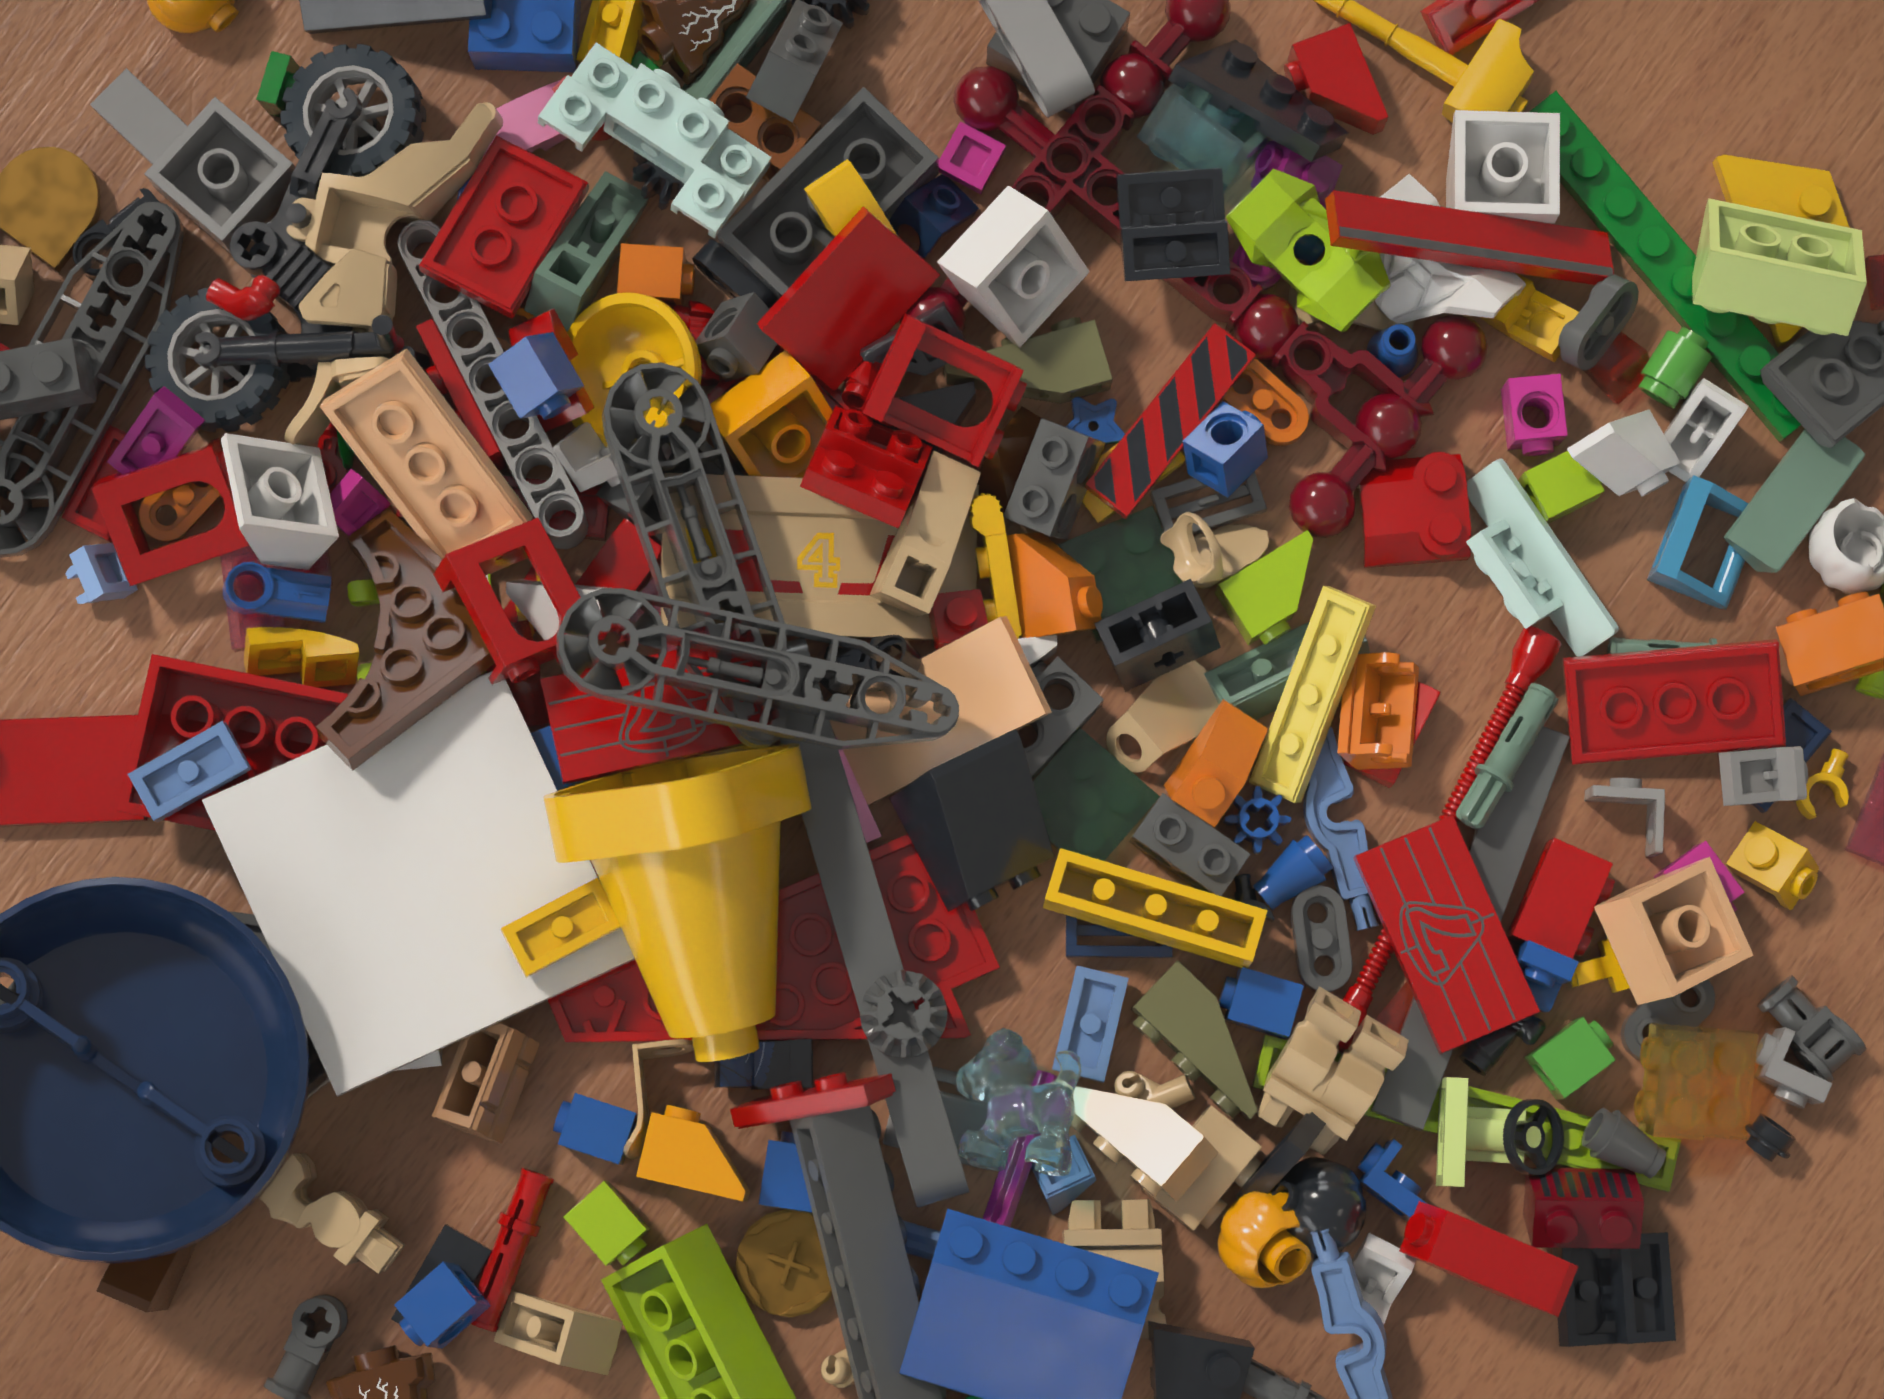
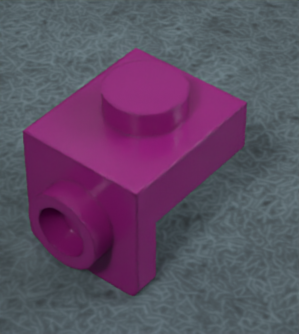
M1273 140L1266 144L1256 158V172L1252 179L1251 187L1254 189L1272 169H1276L1315 185L1320 204L1326 209L1325 198L1334 190L1343 165L1326 155L1311 162Z

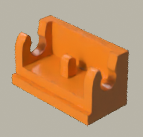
M1389 652L1358 654L1342 694L1337 754L1357 770L1412 767L1419 667L1414 662H1399L1400 654Z

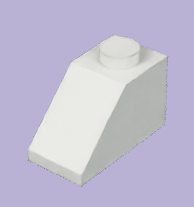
M1650 409L1609 422L1567 448L1575 461L1618 496L1638 490L1641 497L1655 491L1669 482L1665 473L1681 464Z

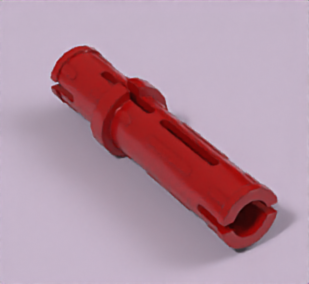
M521 1168V1175L507 1212H500L497 1223L501 1224V1228L477 1288L491 1306L471 1324L491 1332H497L499 1328L500 1318L516 1281L532 1236H538L541 1226L537 1225V1221L549 1189L554 1183L553 1178L526 1168Z

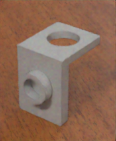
M1611 778L1610 786L1593 785L1585 790L1584 801L1647 805L1645 857H1655L1663 853L1665 789L1642 788L1641 779Z

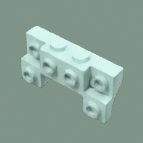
M596 42L571 77L569 75L566 76L540 112L538 124L543 127L547 124L576 143L575 148L581 152L604 124V131L685 184L671 203L670 210L676 214L680 211L709 230L708 235L715 239L731 215L753 192L767 172L772 157L729 130V120L724 118L723 111L716 104L705 98H698L697 100L681 90L678 81L669 73L661 69L652 71L642 63L636 69Z

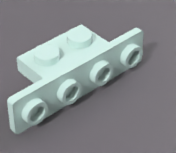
M1497 459L1467 481L1468 499L1488 527L1474 535L1466 543L1474 553V560L1479 569L1491 578L1502 594L1507 610L1520 620L1524 628L1527 629L1549 616L1577 657L1584 656L1619 631L1618 625L1503 459Z

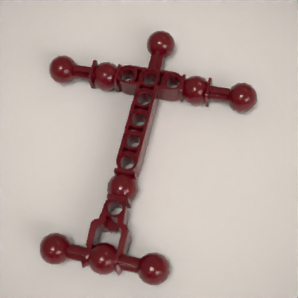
M1166 0L1165 13L1168 20L1167 23L1146 47L1134 40L1129 47L1128 54L1121 55L1110 62L1100 77V85L1095 89L1094 96L1085 100L1056 134L1018 105L1019 93L1016 83L1007 72L993 66L976 67L961 77L954 91L953 102L956 112L965 124L979 131L1000 129L1035 158L1017 178L1012 186L1013 189L1023 195L1037 193L1043 196L1047 202L1045 209L1050 212L1053 218L1059 214L1067 203H1070L1121 245L1118 202L1110 206L1101 205L1096 202L1092 195L1093 191L1103 186L1111 187L1117 192L1116 174H1125L1106 158L1118 144L1122 128L1129 131L1133 126L1134 119L1150 114L1159 106L1164 97L1165 89L1172 84L1168 80L1173 71L1169 66L1190 42L1208 41L1224 30L1230 19L1229 0ZM1103 116L1109 119L1113 128L1108 133L1095 134L1088 129L1085 122L1091 117ZM1069 154L1079 161L1080 167L1074 172L1063 173L1053 166L1052 161L1059 155ZM1230 260V274L1163 279L1208 317L1217 322L1227 323L1225 329L1230 333L1234 330L1236 339L1254 352L1256 358L1273 360L1270 366L1275 370L1281 366L1286 379L1312 404L1310 410L1312 421L1348 448L1347 452L1329 473L1317 472L1306 475L1296 483L1290 494L1289 510L1293 521L1301 531L1305 532L1308 530L1313 537L1327 538L1338 535L1349 526L1355 515L1356 501L1353 492L1372 469L1386 472V459L1403 456L1413 449L1421 436V417L1434 415L1429 401L1448 379L1459 380L1473 375L1481 368L1487 357V340L1483 330L1476 321L1463 315L1440 317L1428 326L1422 337L1421 351L1424 360L1408 379L1403 382L1369 351L1357 350L1350 354L1318 332L1307 331L1309 324L1303 321L1300 325L1297 312L1287 300L1276 295L1261 294L1263 287L1257 284L1254 288L1250 277L1232 260ZM947 278L940 287H929L906 314L916 318L944 301L963 332L966 321L963 307L968 303V300L959 293L950 279ZM1221 284H1230L1238 290L1240 300L1233 304H1223L1215 298L1213 289ZM1302 349L1311 350L1319 356L1321 366L1311 371L1304 370L1295 362L1294 354ZM1352 374L1358 375L1382 393L1371 397L1362 405L1356 416V426L1328 401L1332 395L1341 393L1344 390L1346 379Z

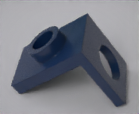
M940 174L905 197L889 222L898 237V230L901 224L909 225L915 229L920 239L919 249L915 250V252L926 260L941 237L974 216L979 207L947 176Z

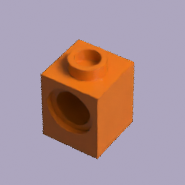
M621 243L617 293L627 292L648 295L664 302L671 308L674 305L683 306L684 295L693 296L695 264H687L684 247Z

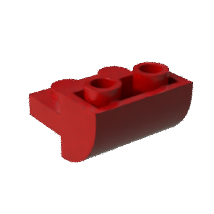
M835 405L806 469L800 487L899 529L933 447L923 443L916 435L908 431H894L873 422L869 416L861 411L854 409L845 410Z

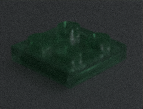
M1153 506L1133 513L1127 519L1121 518L1057 545L1095 576L1096 587L1100 591L1103 601L1101 619H1105L1182 583L1173 570L1175 557L1172 550L1160 541L1164 531ZM1097 629L1090 630L1095 643L1102 642Z
M1081 728L1076 731L1033 781L1050 843L1057 850L1062 848L1102 861L1109 857L1160 797Z

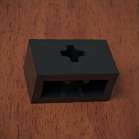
M1191 579L1094 623L1104 649L1125 692L1221 648L1212 620Z

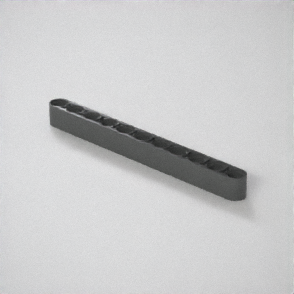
M799 637L787 641V652L811 657L805 638ZM819 683L813 686V688L820 690ZM788 711L786 729L812 734L814 716ZM824 719L820 736L835 739L830 720ZM781 737L779 739L781 744L797 743L800 745L812 809L801 814L860 1011L864 994L879 977L904 970L839 750ZM891 994L890 998L893 1001L894 1014L883 1025L884 1028L890 1024L895 1025L903 1022L907 1028L911 1027L915 1034L918 1033L915 1027L916 1022L913 1018V1014L916 1011L914 1003L905 1005L900 999L897 1000L894 994ZM868 1040L878 1075L892 1074L896 1092L892 1096L885 1098L917 1208L969 1193L928 1051L909 1058L893 1057L879 1051Z

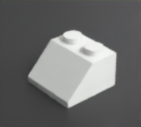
M1455 110L1446 176V208L1554 224L1560 215V113Z
M1010 186L1003 190L937 261L959 293L1019 348L1090 272L1050 212Z
M225 433L221 438L241 533L261 564L309 570L339 537L320 448Z

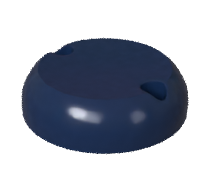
M126 877L84 879L45 890L24 899L0 914V977L13 979L16 984V993L18 994L16 995L0 983V999L5 1002L0 1005V1231L26 1246L52 1256L80 1262L115 1264L143 1261L177 1252L206 1239L231 1223L258 1198L283 1164L301 1125L308 1095L310 1062L304 1020L291 984L273 954L251 929L229 911L201 895L175 885L149 879ZM226 1134L239 1136L244 1142L245 1153L221 1136ZM213 1147L234 1162L222 1163L214 1157Z

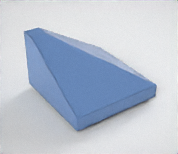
M1075 1135L1042 1149L1035 1154L1031 1169L1053 1215L1061 1212L1096 1181V1177Z

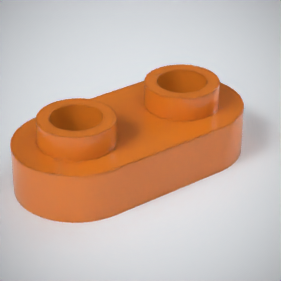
M1254 359L1239 377L1246 379L1251 384V391L1247 394H1239L1232 386L1221 402L1224 401L1240 411H1248L1254 414L1264 424L1267 443L1274 446L1293 444L1300 439L1307 427L1309 420L1308 409L1304 401L1261 362ZM1276 413H1283L1288 416L1290 425L1285 429L1276 428L1272 424L1271 416Z
M194 482L145 497L140 505V524L144 531L156 540L163 542L178 540L221 497V494L210 484L206 487H199ZM163 506H171L176 510L177 518L171 525H162L157 520V512Z

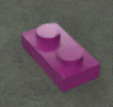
M163 386L152 396L107 462L123 475L179 456L203 425L205 419L168 388Z

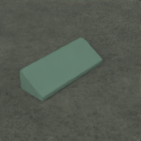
M751 0L742 17L732 23L725 31L723 44L708 58L709 62L706 68L690 85L684 84L681 90L697 100L698 98L709 100L737 63L745 69L748 67L792 9L791 0Z
M1804 429L1723 538L1756 572H1778L1866 454L1859 446L1846 437L1832 448L1819 445L1808 431Z
M1309 622L1285 633L1267 645L1258 646L1204 673L1218 704L1225 699L1255 720L1276 711ZM1365 637L1358 654L1370 653L1368 641Z

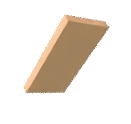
M408 349L403 350L327 397L320 405L322 411L415 533L440 558L443 559L447 553L532 519V514Z
M1007 616L999 617L921 658L918 672L948 688L955 695L959 704V717L956 725L945 736L933 741L843 749L868 805L876 804L901 791L927 771L1014 729L1019 730L1052 713ZM884 691L867 692L865 694L866 704L871 711L877 714L888 713L890 700ZM850 699L846 704L848 708H850ZM928 701L921 708L904 706L899 718L902 719L903 715L909 710L914 709L927 713V723L932 724L941 717V714L933 710L934 702ZM830 720L831 727L838 740L866 739V727ZM877 730L875 738L898 736V734Z

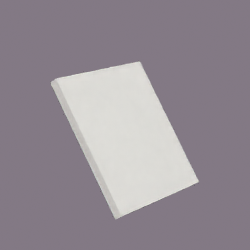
M493 671L472 680L353 771L328 745H325L202 800L270 951L291 984L301 1008L306 1030L337 1097L635 959L620 928L526 978L501 932L502 927L597 878V875L590 860L568 863L556 862L543 797L556 792L557 789L506 680L493 685L490 683L488 677Z

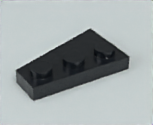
M1236 39L1177 63L1168 79L1183 89L1191 82L1212 94L1213 97L1209 104L1225 113L1231 108L1249 115L1255 119L1256 131L1311 162L1340 149L1349 133L1334 121L1330 112L1312 103L1296 89L1290 79L1277 74L1258 58L1257 53L1251 47L1239 43Z
M1148 1321L1149 1340L1152 1344L1150 1380L1154 1391V1399L1241 1398L1255 1350L1249 1340Z

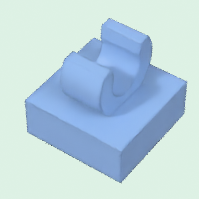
M113 543L84 545L69 554L73 565L65 573L67 579L79 578L85 591L76 597L78 604L124 599L138 590L136 585H129Z

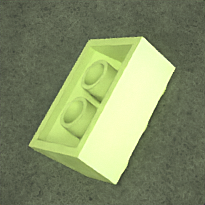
M1708 198L1692 276L1693 304L1701 305L1715 313H1727L1730 311L1753 316L1767 324L1782 322L1797 325L1820 335L1831 333L1844 336L1849 335L1867 284L1862 230Z

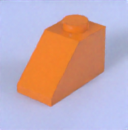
M1043 533L1007 535L1022 638L1049 635L1061 636L1096 629L1094 623L1102 620L1103 601L1101 593L1096 587L1095 576Z
M1223 699L1165 782L1164 787L1171 800L1215 828L1245 785L1268 728Z

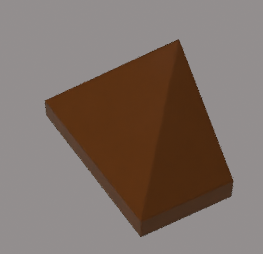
M1021 406L1003 429V438L992 460L985 458L979 470L981 474L977 483L979 485L978 495L981 493L986 495L988 493L991 496H996V500H999V505L1002 506L1000 512H1003V515L1041 421V417Z

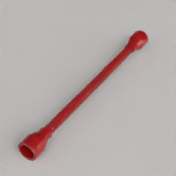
M1533 626L1527 629L1523 628L1512 649L1511 668L1504 682L1506 690L1502 692L1503 696L1499 698L1500 702H1497V708H1494V714L1490 716L1491 720L1487 721L1488 726L1484 727L1485 732L1481 733L1482 738L1478 739L1479 743L1475 745L1476 749L1472 751L1473 755L1469 757L1470 761L1466 763L1467 767H1464V773L1460 774L1461 779L1457 780L1458 785L1454 786L1455 791L1451 792L1452 797L1448 798L1449 803L1445 804L1446 809L1442 810L1441 813L1443 815L1439 816V820L1453 815L1456 823L1460 822L1456 817V811L1477 777L1474 771L1476 766L1484 764L1530 684L1534 683L1551 667L1562 646L1561 641L1556 637ZM1384 929L1381 930L1382 935L1377 937L1379 941L1374 943L1376 947L1371 949L1373 953L1368 955L1370 959L1365 961L1367 965L1362 967L1364 971L1359 973L1361 977H1357V983L1348 988L1342 999L1361 1011L1358 1027L1367 1015V1010L1373 1000V992L1371 990H1375L1376 986L1374 984L1379 982L1377 978H1381V972L1385 970L1384 966L1388 965L1387 960L1391 959L1390 954L1394 953ZM1353 1035L1346 1043L1340 1040L1338 1051L1343 1052L1351 1046Z

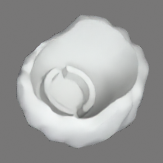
M1855 498L1841 501L1836 507L1823 512L1819 517L1818 523L1809 533L1808 548L1810 563L1820 573L1824 584L1849 595L1878 589L1884 583L1883 514L1874 507L1865 506Z

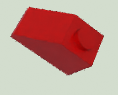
M1350 23L1292 44L1287 59L1288 63L1284 64L1285 76L1294 83L1296 89L1316 106L1326 109L1337 120L1372 135L1383 131L1389 116Z

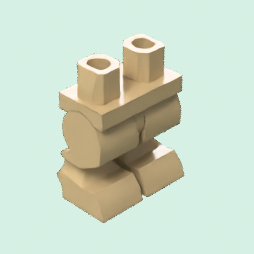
M1319 986L1307 1007L1304 1021L1297 1023L1291 1037L1267 1075L1263 1088L1265 1093L1258 1110V1116L1275 1127L1282 1128L1294 1109L1303 1115L1309 1114L1312 1111L1326 1125L1310 1148L1324 1155L1340 1137L1347 1141L1355 1125L1375 1100L1385 1080V1068L1393 1071L1405 1058L1409 1040L1368 1015L1365 1016L1358 1027L1361 1011ZM1353 1035L1351 1046L1343 1051L1338 1062L1335 1061L1340 1040L1346 1043Z
M306 1153L292 1154L259 1198L269 1208L271 1217L288 1222L299 1229L312 1226L315 1237L322 1244L338 1248L333 1256L345 1265L357 1263L360 1260L378 1274L382 1271L386 1272L405 1247L403 1242L383 1229L390 1218L378 1209L368 1210L360 1198L348 1191L333 1192L313 1202L308 1198L307 1189L317 1178L315 1164Z
M1101 1200L1072 1201L1068 1218V1230L1062 1232L1063 1244L1159 1272L1140 1340L1149 1339L1148 1321L1166 1324L1165 1314L1159 1309V1300L1164 1296L1161 1229H1155V1218L1151 1200H1122V1229H1101Z

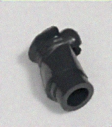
M1532 1015L1468 1042L1465 1045V1050L1459 1057L1470 1069L1482 1076H1486L1489 1070L1495 1066L1513 1044L1517 1036L1527 1045H1534L1545 1031L1546 1024L1542 1019Z

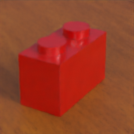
M1557 838L1547 841L1506 934L1508 940L1518 945L1530 940L1572 959L1574 955L1582 957L1594 933V928L1587 925L1594 906L1608 900L1615 883L1614 879L1608 877L1613 863Z

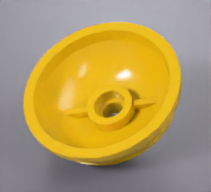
M626 292L601 298L588 306L575 319L567 332L579 354L571 360V363L595 407L586 415L571 422L575 427L585 422L590 423L605 447L608 445L604 436L602 413L609 390L622 374L640 364L662 362L682 368L701 385V359L691 332L671 307L654 297ZM682 384L673 394L679 399L687 390V387ZM650 408L645 418L647 423L651 424L655 420L654 427H663L667 418L666 413L662 411L658 415V408ZM682 417V420H681L680 425L683 423V421H684L686 418H683V417Z

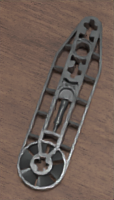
M145 202L138 206L69 271L28 345L43 343L63 305L66 303L78 311L62 339L73 338L89 351L96 397L104 384L118 391L96 430L83 424L86 415L93 403L70 407L49 446L42 441H44L52 425L58 424L65 408L46 411L43 416L46 421L37 437L30 435L41 413L18 417L5 441L0 439V446L2 447L0 449V496L7 498V492H10L8 499L14 503V508L9 514L1 510L0 558L22 556L39 547L53 531L100 442L145 364V355H150L151 346L147 344L150 334L146 339L134 332V329L154 293L162 296L158 319L166 309L169 311L184 238L183 223L177 213L167 204ZM162 218L161 222L167 229V232L164 236L154 234L148 243L149 234L144 229V226L147 222L156 224ZM137 243L143 251L147 248L154 256L153 259L149 260L139 250L131 248L132 245ZM113 246L108 257L103 256ZM99 262L103 265L82 303L68 297L77 280L94 263ZM135 263L143 266V276L138 284L132 287H124L119 284L118 277L120 271L125 266ZM167 271L164 288H162L159 284ZM113 290L120 298L128 301L127 306H124L119 300L114 302L108 295L109 291ZM111 313L117 320L112 328L105 325L101 328L95 322L99 314L108 316ZM156 321L151 331L156 332L161 323ZM131 338L143 344L124 381L120 384L108 376L127 341ZM80 429L93 437L72 475L69 476L57 470ZM25 445L44 452L38 465L27 456L20 455ZM22 462L29 464L30 468L25 478L15 484V473ZM53 475L67 481L59 498L57 489L51 480ZM31 499H49V507L32 508ZM19 527H20V529L22 530V532L24 533L25 537L27 538V540H28L27 542L25 541V539L23 538L22 534L20 533V531H19V529H18Z
M662 362L640 364L622 374L609 390L602 413L604 436L659 596L669 598L666 586L683 582L690 603L716 609L723 608L725 611L753 617L755 614L770 609L774 621L785 623L712 408L699 382L682 368ZM684 384L687 390L678 399L673 393ZM650 408H658V415L662 411L666 413L667 418L663 427H654L655 420L651 424L647 423L645 418ZM682 417L703 423L701 432L680 429L679 425ZM709 430L715 450L698 453V450L706 440ZM636 438L637 442L628 451L626 448ZM668 443L671 446L675 457L674 460L666 461L661 445ZM719 459L732 500L719 504L715 503L703 468V464ZM623 461L631 467L644 471L628 477ZM685 464L686 473L668 478L664 477L663 471H671ZM645 482L650 484L662 522L645 527L632 486ZM691 486L694 488L717 557L711 559L709 558L712 557L709 546L706 544L697 517L695 505H690L685 490ZM678 492L683 506L680 513L683 521L686 523L695 549V557L697 561L701 562L695 564L692 562L669 495L670 493ZM736 509L750 551L733 555L720 514ZM663 532L667 534L679 569L678 573L665 578L662 577L649 536ZM751 559L754 561L767 599L765 602L750 605L737 564ZM663 608L668 621L671 609ZM694 614L697 623L682 628L720 637L723 623L715 624L713 618ZM676 620L675 628L680 629L678 621ZM736 623L731 626L733 640L739 641L741 638H745L746 642L744 643L765 647L759 628ZM785 634L782 651L787 652V639ZM707 652L708 657L719 658L722 661L730 662V660L735 658ZM751 661L754 666L761 667L763 672L765 671L766 664ZM686 664V669L689 673L704 676L697 666ZM723 674L708 676L709 678L761 688L763 681L761 680L760 684L754 682H741L732 676ZM717 696L715 708L720 715L748 720L755 713L753 703L740 702V700L722 697V701ZM756 704L758 713L760 714L762 705ZM771 707L769 715L772 722L769 725L787 728L788 711ZM729 726L738 740L746 746L756 749L767 748L781 738Z
M601 588L583 595L567 610L557 632V658L564 675L580 691L594 697L842 750L933 741L945 736L956 725L959 717L958 701L948 688L863 640L624 588ZM653 606L671 609L667 626L663 624L659 612ZM640 608L644 613L632 624L629 619ZM678 611L724 621L721 636L716 637L675 628ZM736 623L777 632L773 649L730 640L731 624ZM608 632H614L620 636L617 643L623 641L625 643V647H620L615 655L603 652L606 644L601 646L598 644V640H604ZM785 634L828 643L829 649L826 660L782 651ZM667 644L677 646L674 669L661 666L667 653ZM638 645L659 649L658 658L641 655L636 651ZM838 646L859 650L880 662L879 671L836 663ZM690 648L763 663L766 664L765 671L763 672L761 667L740 665L714 657H709V660L689 656ZM592 664L594 667L582 679L580 675ZM686 664L707 668V673L742 678L760 684L761 680L763 681L760 689L684 671ZM623 667L630 687L622 689L616 672ZM889 668L905 677L889 674ZM823 678L829 680V689L842 693L851 688L853 683L857 685L851 698L849 695L837 693L833 694L826 702L821 700V691L813 688ZM650 682H655L652 700L631 696L640 692ZM663 684L709 694L706 711L660 702ZM878 688L888 695L890 700L888 713L877 714L870 710L865 701V694L868 689ZM717 696L762 705L759 723L713 713ZM849 699H850V708H848V707L846 706V704H847V702L849 701ZM928 701L934 702L933 710L941 714V717L932 724L927 723V713L914 709L909 710L902 716V719L899 718L904 706L921 708ZM771 707L814 716L812 734L767 725ZM824 719L866 727V739L842 741L820 736ZM877 730L898 734V736L875 738Z

